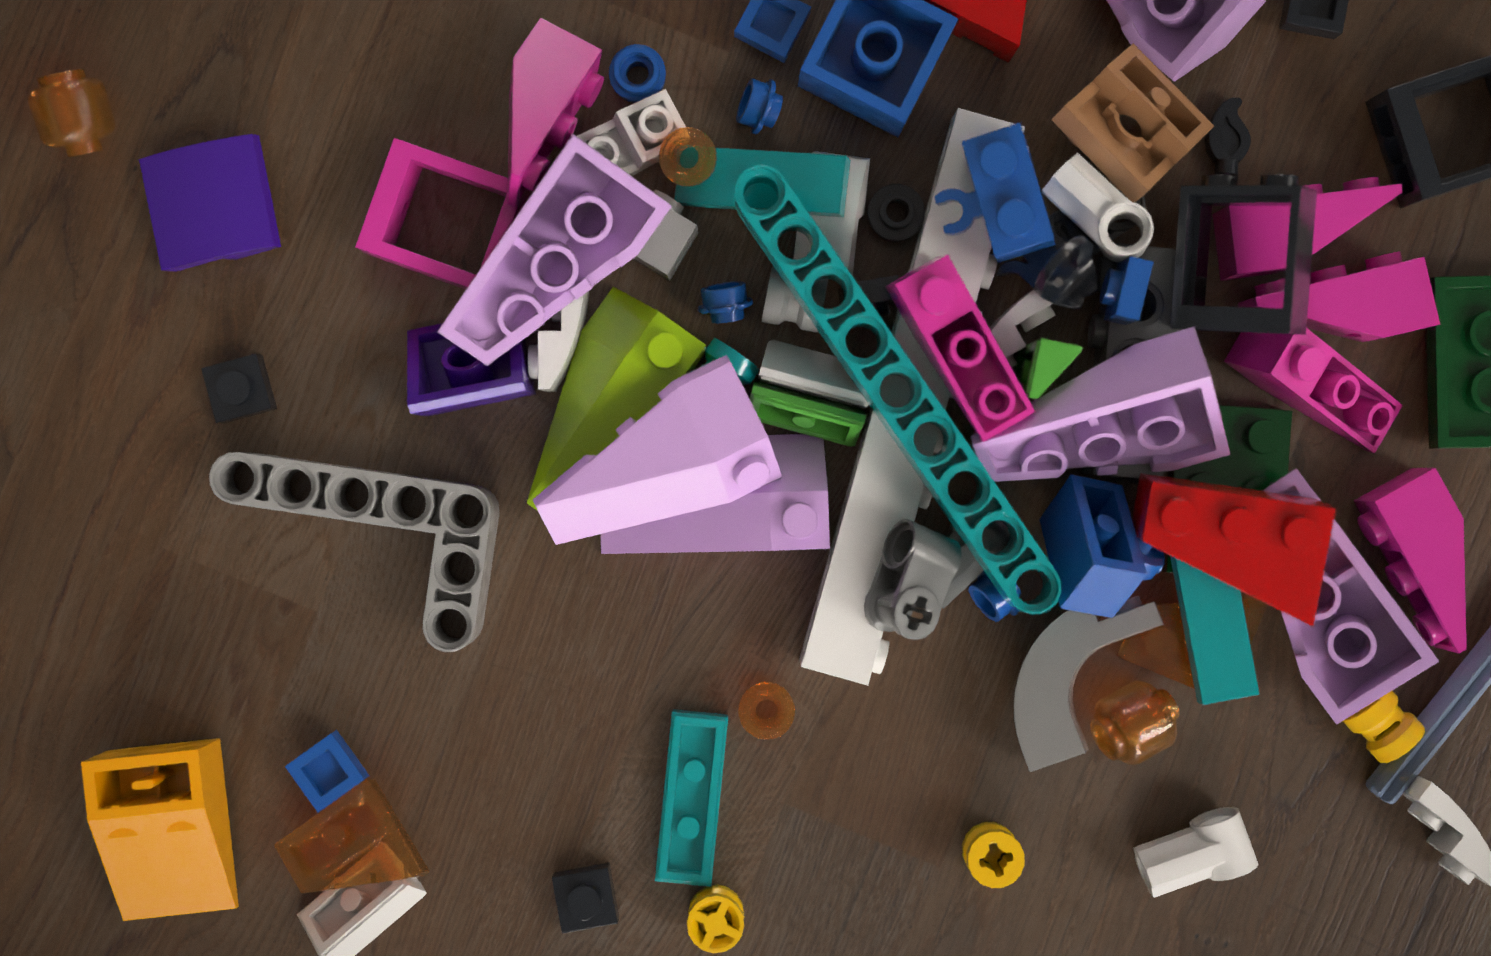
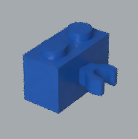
M1019 122L961 141L975 191L965 193L962 190L950 188L939 192L934 197L938 206L949 202H957L963 208L962 217L957 222L943 226L944 233L949 236L963 234L971 228L975 219L983 217L993 252L998 262L1054 246L1055 239L1021 123Z
M1070 475L1039 519L1049 562L1056 570L1061 581V594L1058 599L1060 609L1113 618L1143 580H1151L1163 566L1162 559L1146 556L1153 546L1143 542L1136 536L1123 486L1120 484Z

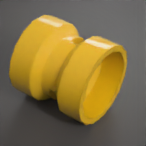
M1390 691L1343 720L1344 724L1353 733H1359L1366 739V749L1380 763L1391 762L1409 752L1421 740L1425 732V727L1414 714L1401 710L1398 706V696L1393 691Z

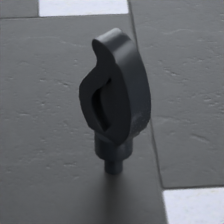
M1239 97L1230 98L1218 107L1210 119L1214 127L1205 135V148L1212 162H1215V175L1238 176V164L1247 154L1251 144L1250 133L1238 115V108L1242 104V100Z

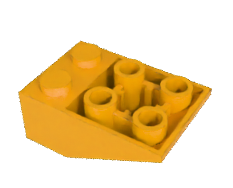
M220 738L107 750L81 762L87 821L123 921L228 910L239 907Z

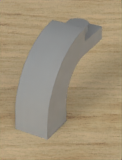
M1140 596L1129 598L1113 618H1107L1100 621L1098 615L1068 610L1054 620L1039 635L1024 659L1018 675L1014 697L1016 733L1030 772L1084 754L1089 750L1073 705V687L1077 674L1084 662L1100 648L1164 625L1155 602L1143 605Z

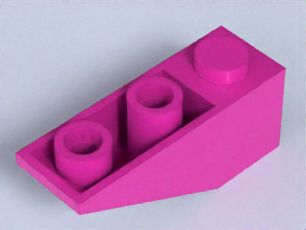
M543 18L539 19L513 57L509 88L507 204L516 208L527 189L534 192L550 167V160L547 159L555 146L561 150L563 149L576 128L578 118L574 116L582 105L587 108L593 105L604 82V77L598 74L602 49Z
M1369 177L1344 182L1343 191L1323 193L1322 184L1305 185V187L1317 191L1312 255L1401 194L1402 184L1380 186L1379 177ZM1226 206L1212 214L1221 281L1272 275L1286 271L1290 206Z
M1398 251L1365 260L1366 271L1347 275L1345 265H1339L1312 272L1310 275L1312 284H1310L1306 326L1308 329L1359 342H1367L1440 325L1425 257L1403 262L1401 252ZM1285 279L1254 286L1256 297L1239 302L1238 306L1283 309Z
M948 254L931 259L885 286L913 337L982 442L1035 413L1032 404Z
M1306 328V335L1241 332L1224 362L1258 388L1373 454L1377 451L1403 406L1308 328Z
M1411 468L1354 500L1361 513V516L1357 518L1358 525L1366 539L1372 545L1379 546L1389 564L1385 567L1386 576L1400 595L1407 596L1416 613L1412 617L1413 624L1424 641L1435 648L1461 653L1467 649L1464 518L1436 468Z

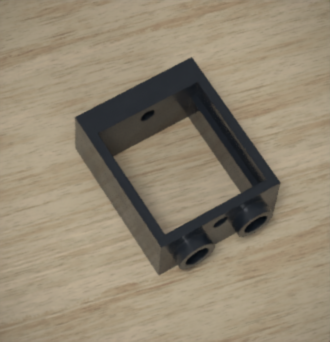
M1491 55L1386 89L1365 102L1392 185L1402 184V193L1396 196L1400 209L1491 179V163L1447 178H1440L1415 101L1482 78L1485 79L1491 97Z
M1288 174L1261 175L1260 185H1238V176L1203 175L1201 176V186H1181L1171 329L1184 330L1194 327L1195 330L1306 335L1317 191L1303 185H1298L1299 176ZM1212 206H1290L1283 309L1205 306Z

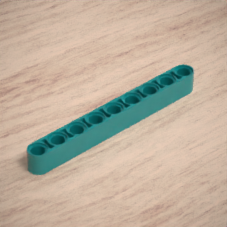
M754 165L745 169L738 176L734 186L735 208L740 219L986 575L1010 606L1028 614H1041L1050 610L1058 602L1061 594V581L1056 570L783 175L775 168L768 165ZM765 183L775 190L778 198L771 208L756 210L745 202L743 197L745 191L751 185ZM789 231H798L808 238L811 250L801 259H789L779 251L777 246L779 238ZM822 279L836 281L844 292L843 303L834 309H825L818 306L811 295L812 286ZM855 327L869 329L877 340L875 354L868 358L853 356L846 347L845 337L847 332ZM897 375L907 381L910 387V397L903 407L894 408L882 400L880 384L886 376ZM923 423L936 425L943 435L941 450L931 457L922 455L914 445L915 431ZM960 471L969 473L976 482L974 498L964 505L955 504L948 494V483L951 477ZM1000 520L1007 526L1010 539L1002 551L989 553L982 543V533L990 522ZM1035 569L1043 580L1042 590L1035 599L1022 601L1016 592L1018 577L1025 571Z

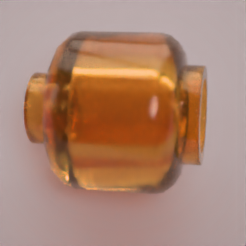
M84 69L36 78L39 87L29 93L28 104L41 142L52 148L64 146L68 157L103 150L100 138L111 135L116 129V120L103 82L98 78L86 77Z
M1136 680L1098 700L1093 712L1094 719L1090 723L1093 739L1102 753L1113 761L1119 759L1121 762L1133 766L1148 760L1175 743L1178 735L1176 720L1179 718L1180 713L1174 698L1166 690H1158L1150 683Z

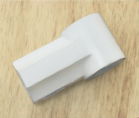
M1078 153L1052 176L1041 191L1046 198L1098 245L1102 254L1111 261L1121 262L1129 256L1138 258L1148 247L1154 228L1150 214L1144 207L1127 199ZM1120 219L1131 220L1139 227L1141 239L1133 246H1118L1108 236L1107 229L1110 224Z
M1223 807L1207 811L1193 818L1189 822V828L1133 847L1139 872L1149 893L1154 898L1207 878L1213 881L1231 880L1246 875L1257 868L1259 864L1238 808Z

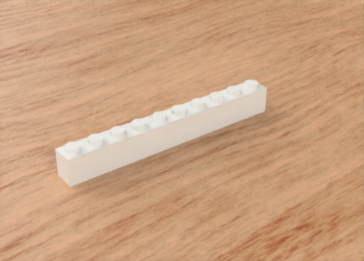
M958 108L950 121L925 210L924 221L920 228L908 273L935 257L948 254L976 304L979 289H989L998 262L995 256L990 254L992 245L984 218L975 219L971 228L963 234L956 236L946 235L943 226L957 222L962 217L963 208L957 202H949L938 206L934 197L939 192L950 188L959 189L965 193L975 191L961 141L1013 125L1014 123ZM897 310L891 333L944 410H946L949 397L953 398V396L913 337L899 310ZM888 375L880 384V396L887 405L900 408L909 400L910 387L904 378L897 375ZM871 407L799 659L800 665L803 668L864 685L869 684L872 672L882 673L889 650V641L881 639L883 631L877 630L870 625L864 611L865 597L870 590L879 566L885 540L890 530L899 521L904 519L915 521L918 507L927 509L932 498L931 493ZM931 423L921 424L914 434L916 449L927 457L933 456L934 452L938 453L943 445L941 430ZM884 599L880 601L881 605L891 607L892 601Z

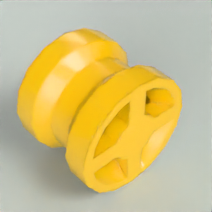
M983 822L973 826L965 835L962 843V856L972 876L980 884L989 888H1004L1013 884L1020 877L1025 865L1024 851L1013 833L1004 825L996 822ZM1002 853H1007L1006 855H1003L1002 859H1001L1000 862H999V866H998L997 860L1001 857V854H1002Z
M711 885V887L706 886L695 894L690 902L687 918L688 935L693 943L701 950L710 953L726 952L737 944L742 937L744 929L743 903L737 893L729 887ZM716 908H717L716 911H712V912H710L709 914H707V913H705V912L703 911V910L710 911V910H712V909H716Z

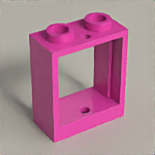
M394 138L355 247L370 256L467 289L476 276L475 274L395 246L422 169H429L505 197L482 265L532 192L527 189L516 208L507 204L508 178Z

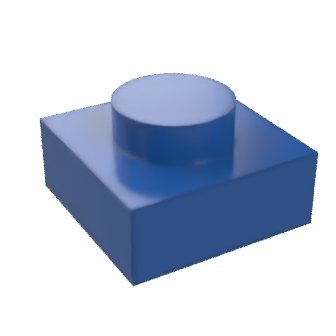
M750 0L734 31V37L785 63L811 13V6L799 0Z
M1129 256L1117 264L1116 270L1108 269L1100 293V303L1107 305L1104 320L1129 325L1140 319L1153 261Z
M337 730L285 766L318 813L370 776Z

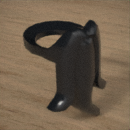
M1053 214L1048 219L1055 239V245L1022 255L1028 264L1019 261L1004 263L1000 266L997 275L998 277L1011 274L1018 275L1033 287L1035 292L1044 300L1058 306L1080 309L1084 298L1098 291L1096 268L1092 259L1093 244L1083 236L1074 237L1066 242L1055 232L1056 214Z

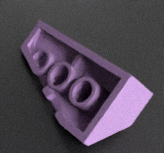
M1106 0L1119 21L1121 29L1130 45L1134 43L1157 68L1174 82L1225 48L1266 2V0Z
M572 134L450 312L438 333L488 366L541 327L545 321L572 301L579 299L610 273L637 256L672 206L576 135Z
M1194 327L1130 346L1034 400L1031 404L1035 413L985 442L981 441L977 433L971 436L976 455L994 482L1058 478L1066 469L1095 467L1097 475L1117 474L1118 466L1150 464L1152 472L1173 471L1230 455L1212 378Z
M726 355L672 381L658 393L662 401L637 422L631 417L628 418L616 429L619 437L597 456L585 455L533 499L555 545L731 503L782 477L769 437L731 361Z
M806 434L768 435L782 474L781 478L731 503L600 534L601 554L830 549L824 439Z
M1297 468L1262 490L1314 498L1321 501ZM1334 519L1314 627L1282 611L1281 613L1301 677L1337 725L1438 663L1439 660Z

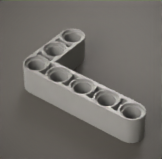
M227 453L219 457L212 465L209 473L210 486L219 499L230 504L435 533L423 617L424 636L427 642L435 649L443 652H455L472 643L480 635L484 624L499 520V503L489 489L474 484L260 453ZM242 463H246L251 467L254 473L253 485L246 493H242L237 489L234 483V473ZM298 471H303L311 481L310 494L302 502L295 499L290 491L291 478ZM356 478L366 484L369 494L366 505L360 510L353 509L348 504L345 495L347 485ZM412 486L423 492L426 498L425 510L416 519L409 517L401 506L403 493ZM468 494L475 496L483 506L482 519L474 527L463 524L457 515L459 501ZM461 551L468 554L475 564L473 578L467 583L457 581L449 571V561L455 552ZM446 609L457 610L464 616L467 629L462 638H452L443 631L441 617Z

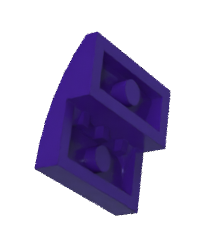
M247 134L168 150L139 159L161 271L177 272L219 259L237 260L281 247L259 135Z

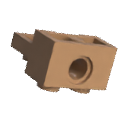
M1134 43L1107 65L1088 86L1071 99L1051 119L1065 133L1067 139L1075 147L1079 148L1106 175L1108 181L1133 203H1136L1214 127Z

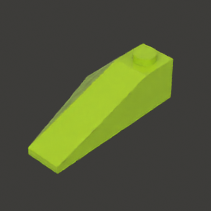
M613 287L581 330L527 504L537 510L533 502L536 496L585 455L597 456L619 437L616 429L628 418L631 417L637 422L662 401L658 393L672 381L694 370L705 355L706 345L658 310Z

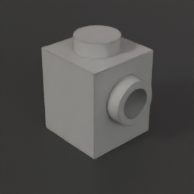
M655 189L654 193L672 207L633 260L670 281L699 232L695 223L680 215L684 207L679 202Z

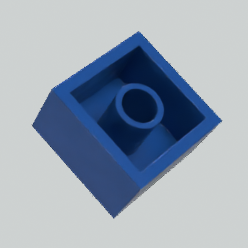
M835 0L800 69L798 87L899 137L950 38L958 18L923 0Z

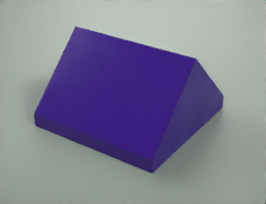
M443 323L407 330V406L410 414L427 417L536 395L534 380L529 378L528 351L525 338L487 366L438 333Z

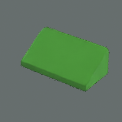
M1040 338L1020 349L1016 357L1018 364L1015 365L1013 372L1029 401L1038 399L1079 355L1083 347Z
M760 381L754 382L750 401L761 423L850 447L855 446L866 418L864 410Z

